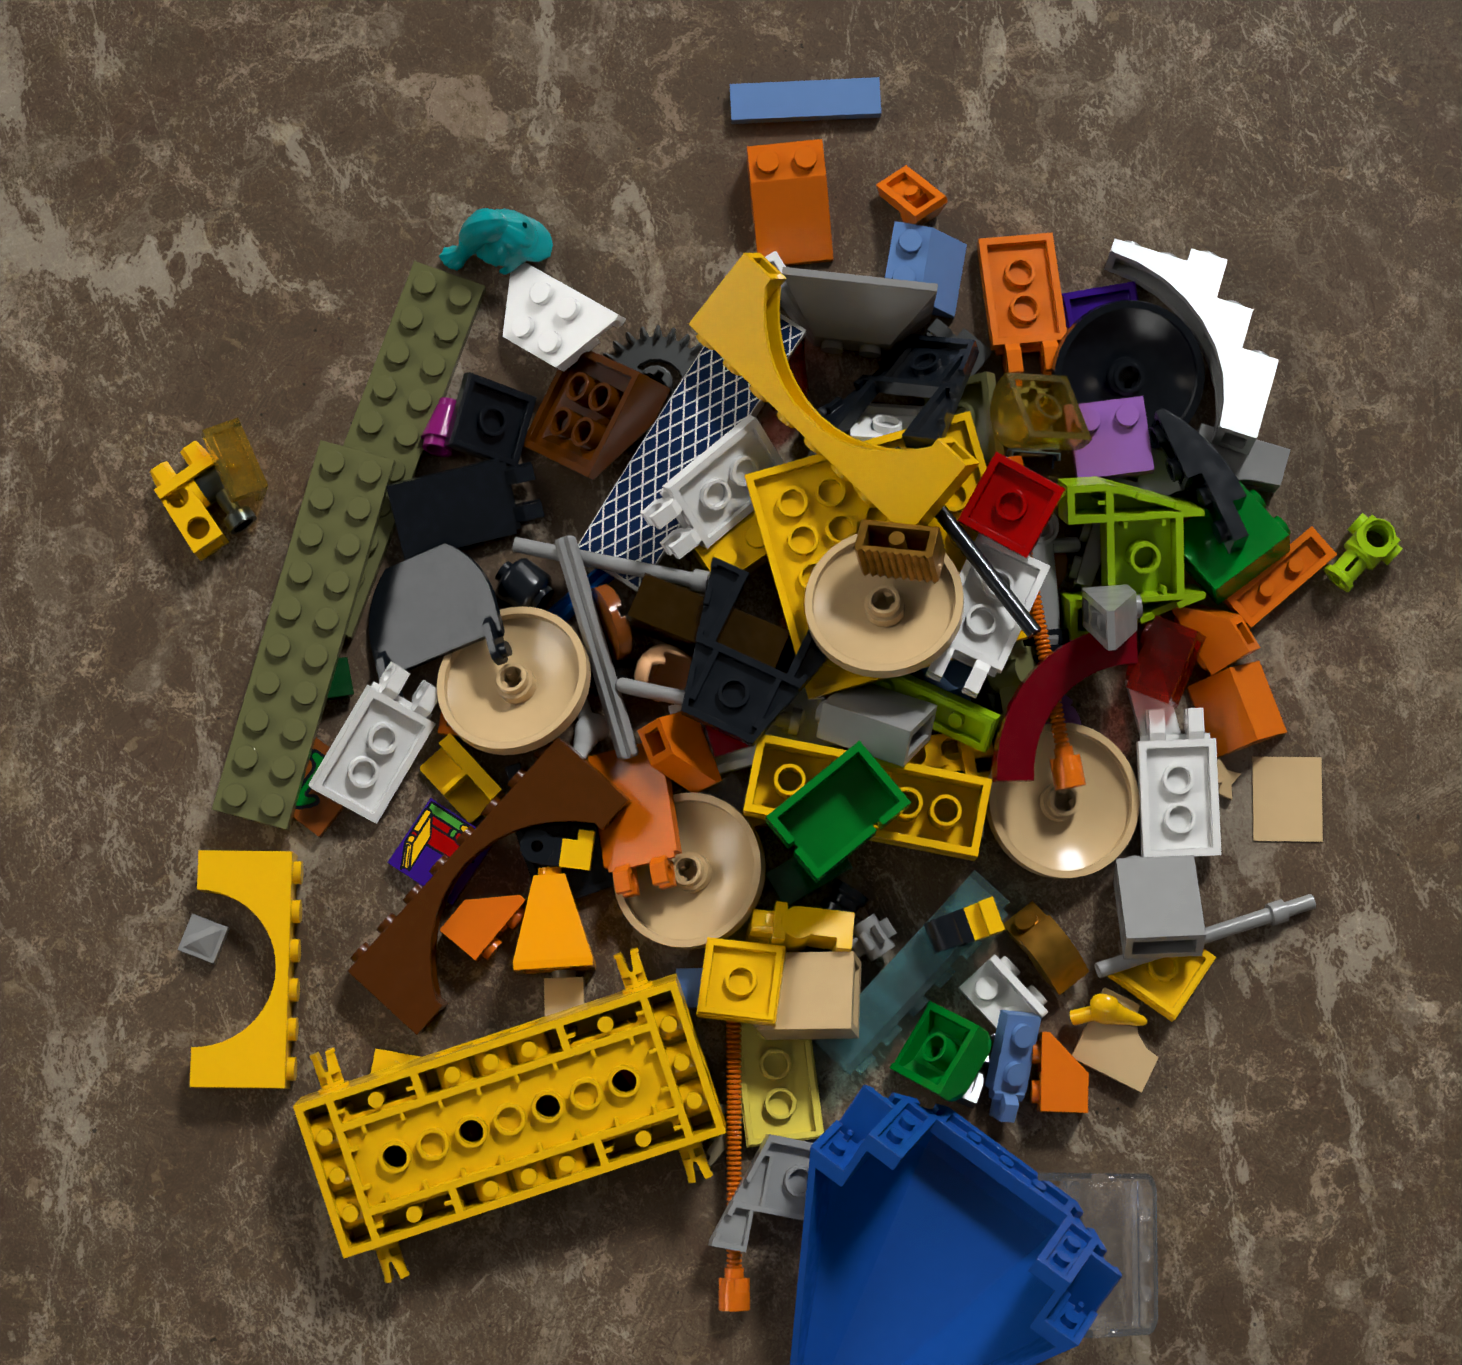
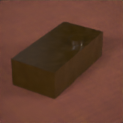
M645 573L627 615L630 629L694 654L705 596ZM734 608L718 643L775 669H779L789 645L790 633L787 629Z

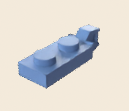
M1000 1010L985 1086L989 1088V1098L992 1099L989 1115L1000 1122H1015L1019 1108L1018 1101H1023L1027 1091L1032 1066L1033 1045L1037 1042L1042 1018L1033 1012Z

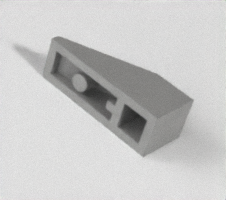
M1128 584L1081 588L1083 627L1108 651L1118 649L1137 631V618H1142L1143 615L1141 596L1136 595V591Z

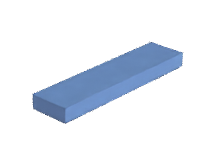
M879 77L730 84L731 124L881 118Z

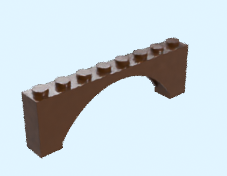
M561 737L537 749L534 756L538 760L527 771L522 767L511 778L507 785L512 789L501 800L496 796L484 808L481 814L485 819L476 829L470 825L457 838L455 843L459 846L458 849L449 858L444 854L429 870L433 875L423 887L420 884L414 886L403 899V902L406 904L404 909L397 916L393 913L388 915L376 929L380 933L377 939L371 945L367 942L363 943L350 958L354 964L348 972L416 1035L423 1033L449 1004L442 998L438 980L436 956L438 932L448 897L467 867L483 851L499 840L535 825L579 821L595 823L601 830H606L632 801Z

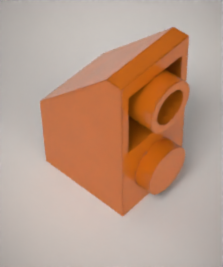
M1196 603L1180 609L1178 607L1172 609L1176 616L1174 623L1182 636L1190 639L1196 649L1194 655L1198 664L1205 671L1208 670L1211 676L1231 667L1261 648L1239 614Z
M681 712L659 717L637 730L651 767L691 793H701L722 781L717 763L713 758L704 735L703 727L699 722L682 715Z
M521 895L464 900L440 928V931L475 961L479 962L482 957L489 960L501 947L503 942L498 938L508 927L512 930L516 929L523 921L527 900Z
M1050 1032L1038 1033V1040L1033 1045L1032 1064H1038L1037 1080H1031L1030 1103L1037 1104V1112L1088 1113L1089 1073Z

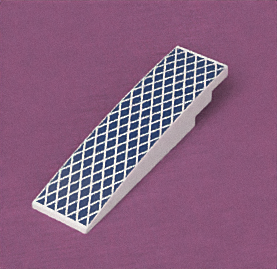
M780 313L783 345L787 360L789 361L806 335V329ZM705 346L702 348L578 544L580 550L655 565L659 564L666 553L660 542L673 530L682 527L675 518L659 530L654 524L652 526L648 525L640 512L654 500L663 498L660 492L664 490L662 486L748 415L756 417L765 402L753 395L749 389L751 385L742 376L731 373L723 365L724 358L715 350H710ZM603 570L636 592L643 579L641 577Z

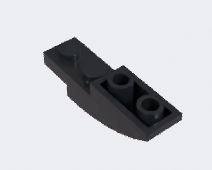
M1163 408L1157 410L1149 431L1154 445L1158 449L1162 447L1167 458L1165 465L1170 479L1173 482L1178 481L1182 492L1197 487L1195 493L1198 503L1202 509H1208L1213 519L1211 524L1213 534L1219 544L1224 543L1229 554L1243 549L1249 534L1238 514V510H1241L1247 495L1237 477L1216 449L1194 428Z

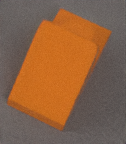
M907 165L876 184L880 197L900 212L904 223L922 226L939 215L948 203L947 197Z

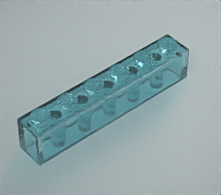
M974 870L927 922L991 896L995 900L1001 920L1003 921L1009 915L1004 908L1010 901ZM923 925L860 993L859 1039H818L814 1044L848 1076L854 1070L861 1075L876 1059L871 1053L881 1041L888 1046L903 1030L898 1025V1022L907 1013L915 1017L929 1001L924 994L934 984L941 988L956 972L951 965L958 957L962 955L967 960L982 942L979 940L959 948L957 946L934 954L925 926Z

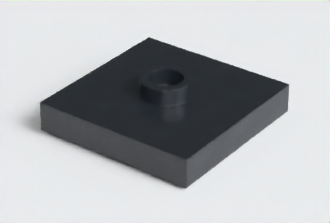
M471 372L464 373L444 446L485 461L499 458V462L505 461L507 467L519 464L537 397Z

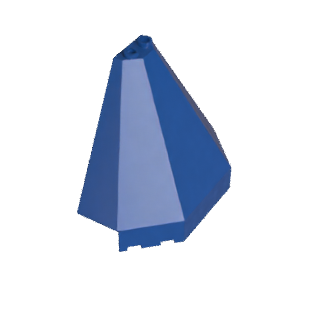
M863 1085L839 1121L836 1120L810 1147L790 1365H1036L1079 1346L1098 1316V1309L1122 1278V1274L1118 1267L1112 1266L1104 1259L1103 1256L1107 1249L1093 1228H1085L1080 1217L1084 1212L1076 1200L948 1106L935 1104L932 1109L921 1107L917 1098L894 1092L886 1098L875 1091L873 1087Z

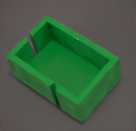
M859 740L767 815L765 822L787 849L793 845L797 847L793 856L817 883L875 836L877 831L874 828L875 824L882 830L909 808L911 802Z

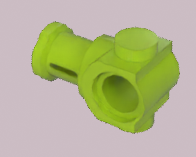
M1362 513L1347 529L1352 536L1344 544L1346 551L1333 565L1329 564L1324 568L1327 577L1337 587L1350 592L1354 588L1353 582L1365 569L1373 570L1380 561L1388 565L1401 552L1403 548L1398 544L1400 539L1396 536L1394 527L1385 519H1379L1373 515L1368 518ZM1368 531H1376L1381 535L1383 539L1382 547H1374L1368 542L1366 537ZM1353 562L1354 565L1348 571H1345V568Z

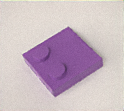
M1143 396L1066 406L1065 410L1076 478L1097 476L1104 479H1115L1153 474L1155 469Z

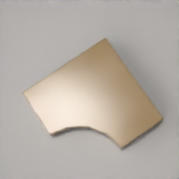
M1106 987L1102 989L1101 994L1114 996L1120 1004L1138 1013L1140 1004ZM1096 1021L1086 1023L1071 1054L1079 1063L1139 1093L1143 1092L1159 1058L1146 1048L1138 1034L1137 1026L1107 1025Z

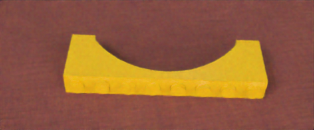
M743 253L690 321L689 325L698 333L696 335L697 340L703 346L710 350H715L724 358L723 365L731 373L742 376L751 385L749 389L754 396L763 402H769L778 411L776 415L783 424L793 429L796 428L805 437L803 440L805 445L814 453L823 455L832 463V471L842 480L850 481L859 490L858 495L862 501L872 508H878L887 517L886 522L927 526L980 463L952 436L938 438L932 446L924 448H885L853 438L822 417L798 386L784 350L780 325L781 285L787 278L761 253Z

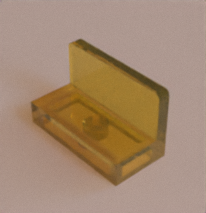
M237 417L202 430L201 436L230 502L234 503L253 495L256 501L264 499L268 484L239 418Z

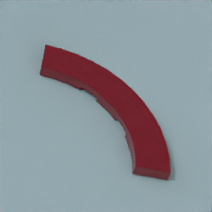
M1136 632L1118 649L1110 651L1090 633L1082 635L1058 647L1043 658L1028 673L1009 701L1001 729L997 733L992 761V782L1034 781V764L1038 742L1044 725L1054 707L1073 686L1084 678L1107 668L1137 664Z

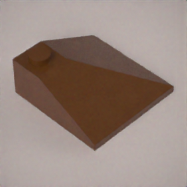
M590 350L581 354L578 361L564 372L559 369L557 370L527 431L524 446L594 480L654 424L671 389L641 372Z

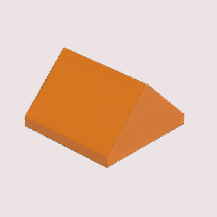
M1260 661L1229 667L1186 687L1194 708H1203L1205 733H1210V738H1216L1217 758L1287 733Z

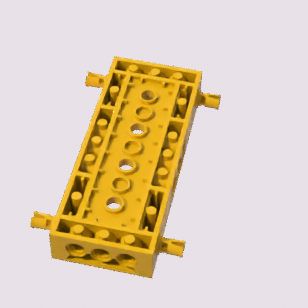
M638 947L630 949L633 969L629 968L621 952L613 955L625 987L620 992L350 1081H344L334 1047L328 1048L325 1051L327 1067L319 1052L311 1054L310 1059L313 1062L321 1089L301 1096L293 1105V1109L343 1258L375 1250L384 1275L385 1283H391L394 1278L392 1263L400 1279L410 1275L398 1242L414 1235L673 1150H679L688 1177V1183H696L694 1162H697L705 1179L713 1176L701 1142L725 1134L726 1121L677 973L654 981H648L638 953L639 949ZM628 1070L635 1075L636 1085L630 1091H620L614 1086L613 1076L618 1071ZM544 1095L554 1096L560 1104L558 1113L550 1117L542 1115L537 1109V1101L540 1097ZM474 1120L480 1123L483 1128L482 1138L474 1142L464 1139L460 1130L464 1122ZM396 1145L405 1150L407 1160L402 1166L395 1167L386 1162L384 1153L388 1147Z

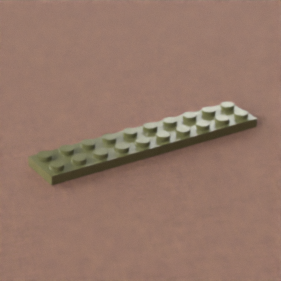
M414 261L343 445L394 459L396 464L390 484L415 478L425 452L422 448L424 439H421V435L436 405H438L439 399L446 397L486 291L485 285ZM388 492L345 636L353 639L396 528Z
M320 440L212 806L213 811L289 831L388 492L386 486L390 484L396 462L394 459Z

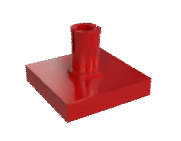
M996 451L957 521L1028 560L1064 496L1066 489Z

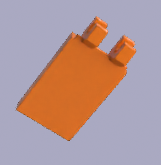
M1053 232L978 239L976 246L991 351L995 350L996 356L1002 355L1005 381H1013L1015 378L1017 380L1021 379V374L1024 372L1022 353L1040 352L1039 362L1042 378H1051L1056 350L1067 332Z
M642 743L637 744L638 755L626 760H619L615 750L588 756V761L632 800L606 830H601L598 827L604 868L609 873H613L616 894H622L624 898L640 895L636 867L649 864L652 884L654 886L659 885L661 890L676 887L672 858L682 853L671 779L651 767Z

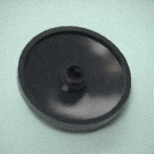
M1139 300L1108 302L1082 315L1063 336L1056 350L1052 365L1051 382L1053 397L1059 413L1067 425L1065 410L1067 405L1143 396L1148 430L1152 425L1155 412L1162 408L1188 424L1199 407L1204 390L1205 366L1202 352L1191 330L1169 310ZM1149 431V437H1150L1151 448H1154V449H1155L1156 446L1154 445V443H1153V441H1152V439H1151L1150 431Z

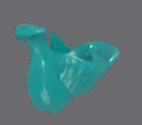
M482 208L476 210L463 223L459 232L458 246L444 247L439 258L445 266L458 271L473 254H476L485 263L495 267L502 266L503 268L499 270V273L507 275L526 261L540 262L549 258L553 242L551 234L545 226L531 217L505 208L496 210Z

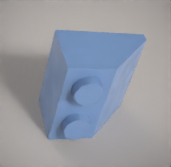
M894 221L885 278L938 284L932 315L954 319L967 244L933 227Z

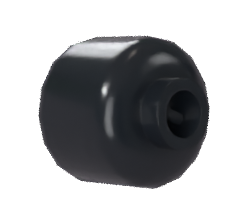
M521 558L514 563L507 561L495 576V580L498 581L496 588L497 597L509 607L523 606L543 609L554 593V589L551 588V576L527 558Z

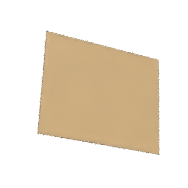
M1252 756L1253 841L1323 842L1322 757Z

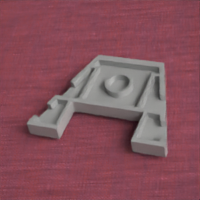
M766 1134L712 1233L708 1245L746 1253L754 1211L804 1220L810 1147L813 1143Z

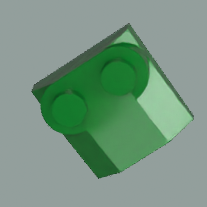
M929 1001L926 1005L927 1008L901 1052L889 1068L935 1093L945 1101L953 1102L960 1099L969 1089L990 1053L991 1039L989 1032L981 1026Z

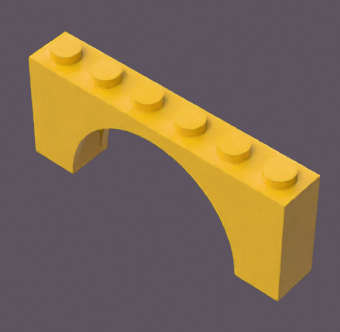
M198 850L197 890L203 893H214L233 898L249 908L258 917L271 939L275 954L276 971L269 999L263 1010L248 1027L223 1042L203 1047H191L190 1087L290 1089V1081H296L297 1057H291V1042L298 1040L299 1022L298 1018H292L293 1002H298L300 996L299 978H294V962L299 963L301 959V940L295 939V923H301L302 900H296L297 884L303 883L304 866L303 861H297L298 855L293 851Z

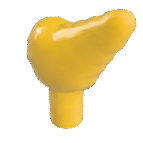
M1096 994L1091 998L1090 1006L1070 1010V1019L1074 1026L1092 1021L1107 1025L1144 1026L1147 1024V1019L1143 1015L1120 1004L1117 998L1108 994Z

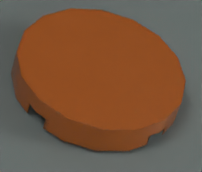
M607 584L592 588L591 591L612 661L628 657L627 655L632 650V634L628 619H626V616L621 617L617 607H621L622 602L615 590Z

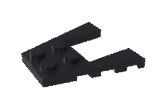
M911 334L878 362L879 370L873 375L863 374L854 382L855 390L842 400L841 397H836L825 407L827 414L823 417L833 426L847 434L878 393L930 398L902 434V438L906 448L918 449L932 446L938 438H944L947 435L979 354L976 341Z
M713 557L681 714L754 747L829 658L816 645L809 629L787 674L718 643L750 575L749 572Z

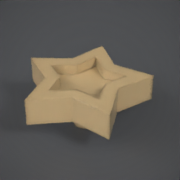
M1218 757L1219 796L1231 801L1232 784L1241 774L1227 770L1221 758Z

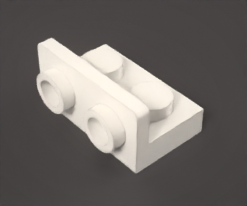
M994 954L958 987L995 1029H997L1000 1010L1033 1012L1042 1018L1048 1013L1044 1007L1047 1003L1045 997L1033 985L1026 988L1017 978L1020 971L1006 956L999 959Z

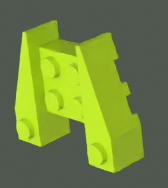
M1097 476L1058 479V485L1066 489L1058 505L1059 518L1068 525L1100 523L1101 586L1128 584L1136 591V595L1141 596L1143 615L1142 618H1137V623L1143 624L1177 607L1180 609L1206 598L1205 591L1196 584H1185L1183 517L1205 516L1204 509L1190 501ZM1081 591L1061 593V629L1068 628L1071 640L1089 633L1083 627Z

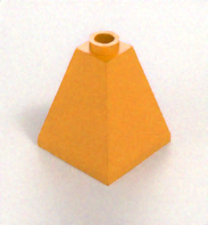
M561 867L538 868V875H533L513 959V970L518 975L552 973L555 970H596V961L565 873L562 874Z

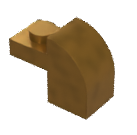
M1033 901L1003 923L1007 934L1029 956L1037 972L1058 995H1061L1090 972L1082 956L1061 927Z

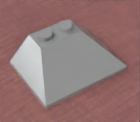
M783 267L782 274L787 279L781 285L780 306L793 322L806 329L805 337L813 346L821 347V351L840 354L843 353V349L859 351L858 354L863 357L879 358L881 354H888L908 336L914 335L930 322L938 284Z

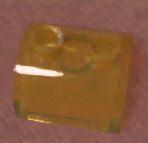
M1005 373L996 384L991 399L990 418L995 436L1004 446L1019 449L1077 451L1084 448L1092 440L1067 376Z

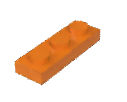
M1311 526L1290 544V551L1223 602L1233 613L1241 615L1248 628L1251 629L1329 563L1337 553Z

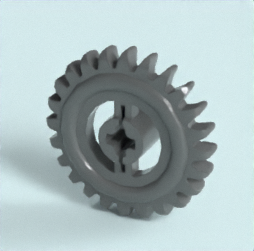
M657 325L653 337H649L647 331L642 326L640 328L639 340H636L630 332H626L627 346L624 347L617 341H613V348L617 355L614 356L605 352L603 356L641 372L655 381L662 380V384L671 389L664 402L666 404L675 391L673 390L670 372L659 365L647 367L643 371L639 367L649 362H663L675 368L683 379L702 350V344L699 343L689 349L690 335L686 334L680 341H676V329L674 327L671 328L667 337H663L661 327ZM651 427L636 440V446L639 447Z

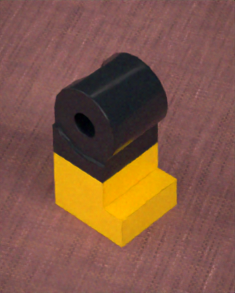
M533 829L522 837L520 851L523 857L532 863L591 871L596 832L579 829L578 839L573 840L552 837L546 831Z
M993 896L924 924L934 954L957 946L959 948L1002 933L1005 930Z

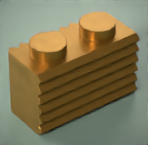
M866 519L861 520L854 546L860 569L864 576L870 574L872 577L878 575L881 578L885 575L887 579L893 576L895 580L901 577L902 580L908 578L910 581L916 579L918 582L924 580L926 583L932 581L934 584L939 581L946 551L940 527Z

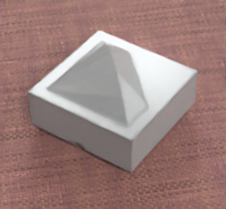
M192 913L177 950L216 964L230 928Z

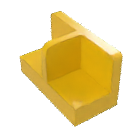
M449 733L439 742L441 748L420 766V771L462 817L472 824L482 815L481 813L496 796L501 798L505 793L452 734Z

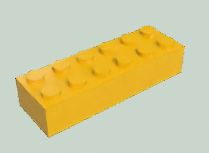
M764 734L756 744L743 816L766 820L767 815L847 750ZM875 758L910 800L911 804L909 808L882 830L875 824L876 834L869 841L975 861L979 853L992 779L913 763H907L902 767Z

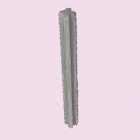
M572 535L560 537L555 540L554 544L583 643L589 657L591 670L615 752L619 760L633 758L639 753L622 693L616 690L618 679L578 543Z

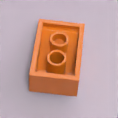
M815 139L747 146V169L757 253H761L766 257L776 251L785 266L833 261L823 140Z

